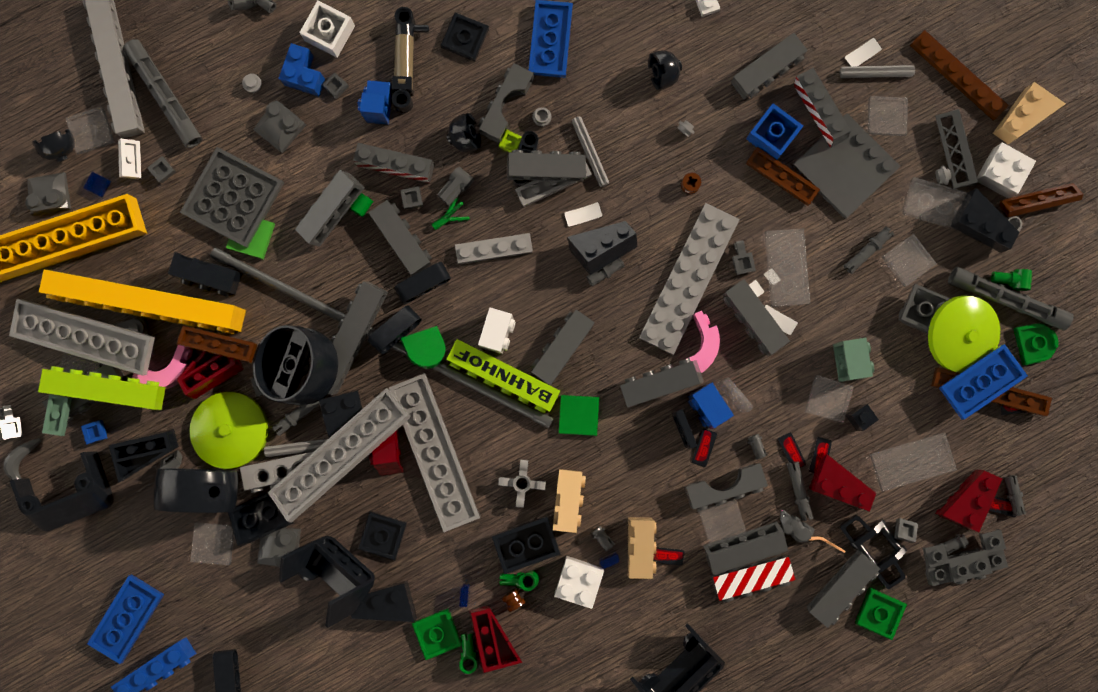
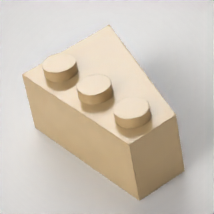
M1033 82L1023 90L993 134L1009 144L1066 103Z
M559 469L553 530L577 533V526L580 527L581 515H578L579 507L583 506L584 496L580 495L581 487L585 488L586 476H582V471Z

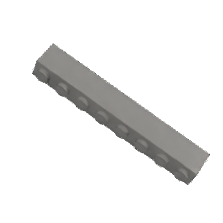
M82 0L88 12L87 22L92 30L91 40L96 47L95 57L101 68L99 69V75L104 81L105 87H103V92L109 103L107 110L112 116V130L123 139L145 133L128 58L123 50L124 41L114 0Z

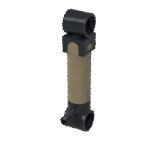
M400 7L394 15L396 26L394 76H392V90L394 94L392 95V102L398 112L408 113L413 108V101L410 95H414V33H428L429 25H415V18L411 9ZM404 17L409 18L406 22H402L401 20ZM400 99H407L405 104H398Z

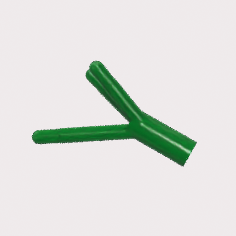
M459 197L450 205L444 216L432 223L435 230L449 221L470 219L469 217H451L463 205V202H460L455 206Z

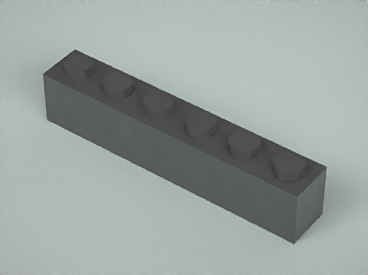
M363 281L362 284L360 283L355 290L357 295L354 301L351 300L346 309L348 313L339 322L338 328L340 329L337 335H334L331 339L338 356L337 377L328 393L332 396L338 394L388 294L386 290L368 281Z

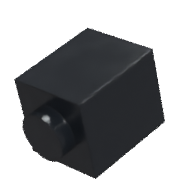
M861 404L845 415L856 431H864L879 420L868 404Z

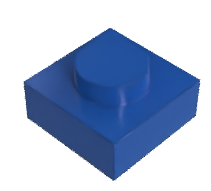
M103 420L81 426L86 445L108 439Z

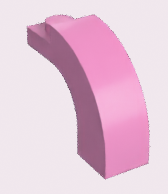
M699 311L693 315V319L701 335V346L698 352L689 358L691 361L697 360L700 372L702 373L715 360L719 350L720 338L717 325L709 328L710 321L707 314Z
M178 345L172 361L166 368L157 372L148 369L147 375L143 376L133 373L132 378L140 379L142 384H146L148 380L159 382V386L166 387L165 389L172 388L179 384L177 378L189 366L186 362L191 358L193 350L192 348Z

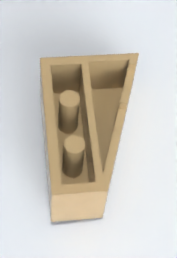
M628 517V577L631 579H653V573L656 574V562H653L654 554H656V542H654L656 522L651 517Z

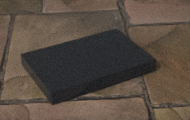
M268 493L237 506L234 512H228L236 543L239 547L294 523H290L285 519Z

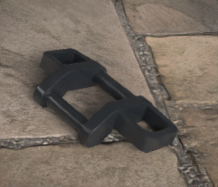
M855 514L840 525L842 532L849 539L853 549H859L880 568L877 577L887 589H891L905 579V574L897 561L907 552V549L894 538L893 534L886 527V522L883 518L876 521L870 527L859 515ZM854 521H859L867 530L853 539L847 532L846 527ZM880 531L894 548V551L877 564L863 546V543ZM894 564L900 575L891 582H887L880 573Z

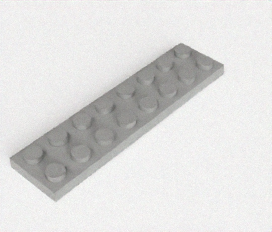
M707 203L704 204L639 339L674 355L740 219Z
M16 299L9 336L142 376L147 375L155 339L152 336L24 299Z
M424 373L389 387L391 393L411 416L403 426L443 532L479 519V512L426 374Z
M386 388L275 485L268 494L285 519L292 523L409 420L411 416L391 391Z

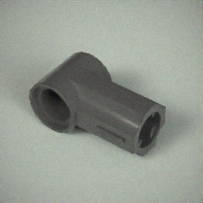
M457 167L437 196L450 206L462 191H466L471 186L474 178L461 167Z

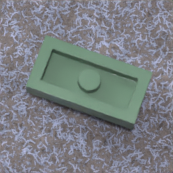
M49 394L42 433L65 436L72 397Z

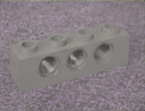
M313 452L240 467L244 490L251 489V493L263 491V486L268 485L272 489L284 478L279 473L282 467L286 468L288 475ZM263 471H265L268 474V479L266 481H263L261 479V473Z

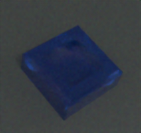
M92 172L83 188L103 198L111 181Z
M617 553L599 560L602 569L620 561Z
M463 584L461 586L460 607H468L470 584Z

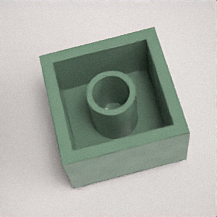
M866 338L833 344L839 382L873 377L874 364L870 361L869 356L871 346Z

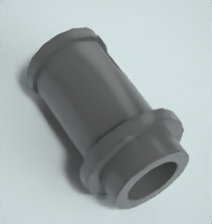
M759 434L749 436V441L747 442L751 445L756 460L767 456L761 441L762 436H759Z
M598 526L591 532L592 538H596L604 551H608L615 543L606 534L605 528Z
M956 534L955 538L943 543L947 555L960 548H966V545L969 543L963 534Z

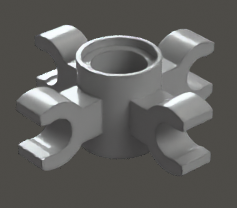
M520 460L519 475L515 479L499 477L498 485L512 486L517 491L516 507L524 508L525 492L529 488L545 490L546 481L530 480L527 476L528 460ZM519 478L527 480L528 486L521 489L517 486Z

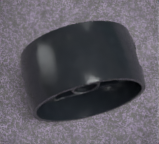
M296 325L279 326L269 331L260 341L253 360V374L259 390L267 398L283 404L308 405L318 402L329 393L338 372V356L331 340L316 330ZM310 354H311V367H310V364H309V361H308V360H309V357H310ZM310 368L307 380L301 389L296 392L302 376L306 375Z
M157 469L153 496L154 510L188 513L234 512L238 494V472L209 469Z

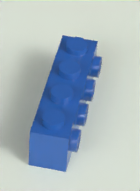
M186 637L111 686L114 692H140L143 689L148 691L157 685L156 681L161 677L165 680L174 674L173 669L177 666L181 669L191 662L189 658L197 653Z

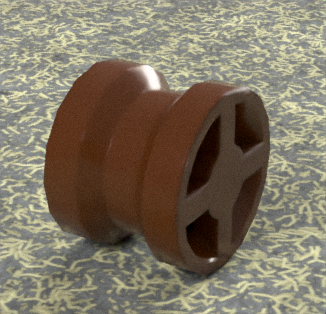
M693 172L686 174L681 182V189L686 194L696 193L701 186L700 176Z
M518 588L501 598L507 604L509 612L525 604L524 598H521L519 595L520 591Z

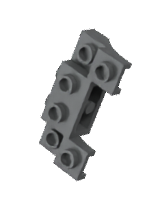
M1001 529L979 533L982 549L975 548L947 555L943 543L931 547H923L926 563L925 574L928 585L936 586L948 582L964 584L967 583V579H984L987 574L993 573L992 571L1008 568L1004 554L1006 546Z

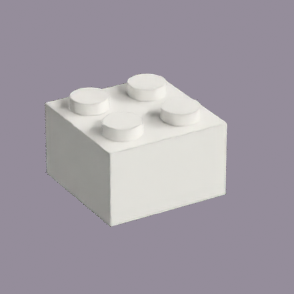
M317 0L300 31V35L305 42L338 58L355 25L351 17Z
M1002 142L990 152L977 176V180L980 184L1000 195L1011 198L1020 192L1036 161Z
M489 308L478 343L480 348L499 354L507 351L510 344L508 335L509 332L513 333L516 324L513 315Z
M566 556L554 597L592 609L604 569Z

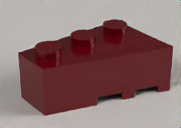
M202 351L203 353L190 363L177 378V381L185 396L197 399L242 371L244 367L240 360Z
M398 429L369 454L370 464L376 468L381 476L404 473L399 461L401 449H398Z
M821 453L809 489L870 512L876 492L828 454Z
M974 470L960 485L957 492L950 496L945 505L938 509L935 514L970 531L979 533L1002 482V478L985 470Z
M484 606L469 610L483 672L486 673L522 663L490 607Z

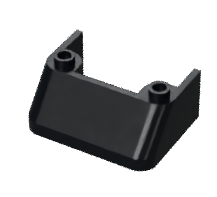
M97 451L80 453L86 472L78 475L75 479L74 485L77 493L41 506L39 499L35 496L29 478L11 480L10 484L20 511L40 530L52 531L110 508L114 502V497Z
M323 536L282 556L280 561V582L297 574L307 581L320 577L340 595L328 602L325 624L327 628L352 615L374 585V573L331 536Z
M687 623L685 627L691 633L687 634L684 638L683 646L685 650L658 676L656 674H646L641 682L634 677L630 678V680L640 692H699L723 669L725 662Z

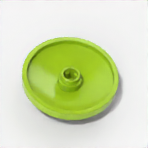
M973 296L954 297L942 304L935 312L928 330L929 348L934 359L943 368L961 373L995 350L1000 340V323L996 312L986 301Z
M222 392L210 396L198 406L190 423V440L195 452L209 465L222 469L238 468L252 462L263 450L268 437V421L261 406L251 397L237 392Z

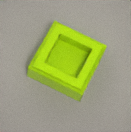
M506 129L498 147L512 153V150L519 149L522 136Z

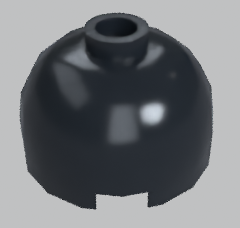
M661 50L649 54L648 69L652 68L654 77L651 78V81L657 90L667 89L678 81L680 71H682V64L672 52Z
M470 113L455 117L448 127V142L461 152H472L481 147L480 132L476 134L474 124L477 123Z
M70 129L65 130L66 134H61L58 131L41 137L42 141L39 143L37 140L32 141L35 150L42 158L47 160L56 159L57 163L67 160V155L73 152L75 148V141Z

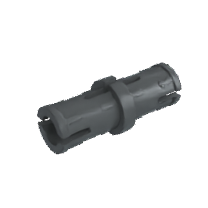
M618 258L595 273L587 275L586 278L593 287L605 278L609 279L613 273L625 267L621 258Z
M1017 475L1004 477L1008 492L1007 499L1010 500L1013 516L1026 514L1022 499L1023 492L1020 491Z

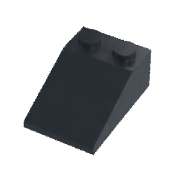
M358 391L319 400L329 438L363 409Z

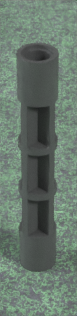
M138 39L126 42L123 46L124 52L185 147L193 148L200 144L203 138L142 43Z
M956 266L949 276L948 284L988 298L994 303H1000L1015 309L1016 312L1037 318L1041 322L1060 330H1067L1073 321V313L1032 299L1029 295H1023L1005 288L1004 285L983 279L979 275Z

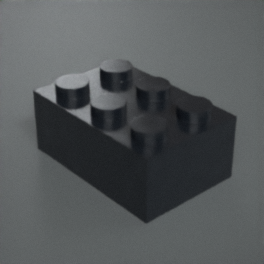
M548 515L492 535L504 574L561 555Z

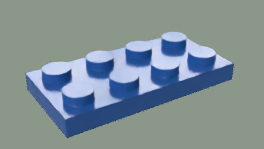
M546 0L535 1L529 71L533 72L534 75L566 78L573 3Z
M1003 344L947 381L939 389L961 420H964L1028 377V375L1007 346Z
M129 575L87 644L118 664L123 663L164 594L134 575Z

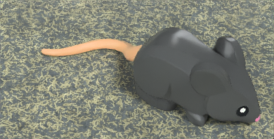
M784 510L781 511L780 527L785 534L790 535L795 541L821 540L843 553L846 552L823 537H812L814 528L800 521L801 519L797 516H791Z

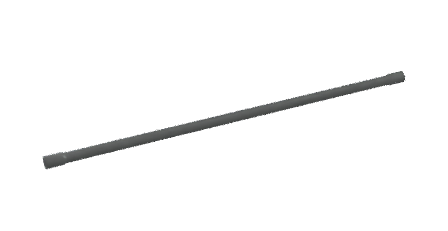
M216 247L210 254L211 258L229 265L339 322L343 317H346V314L257 270ZM371 327L367 336H370L376 329ZM399 341L392 347V349L407 356L402 342ZM441 362L432 368L521 413L548 429L554 419Z

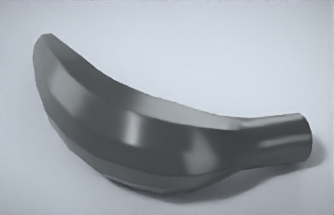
M40 438L16 447L7 455L3 469L10 479H22L19 474V464L27 454L42 442Z

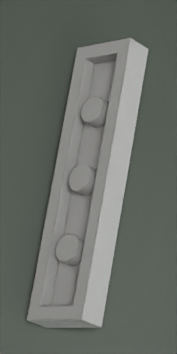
M586 163V178H589L592 174ZM534 180L516 188L515 191L522 206L526 207L576 184L578 181Z
M530 233L455 244L458 264L533 253Z

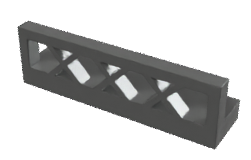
M957 109L936 115L935 118L948 169L951 172L953 188L977 185L978 180L960 110ZM951 116L953 125L949 130L942 126L941 119ZM949 134L956 136L957 144L955 147L948 145L946 142ZM954 152L961 155L962 162L959 166L951 162ZM961 170L966 174L967 181L957 184L955 176Z

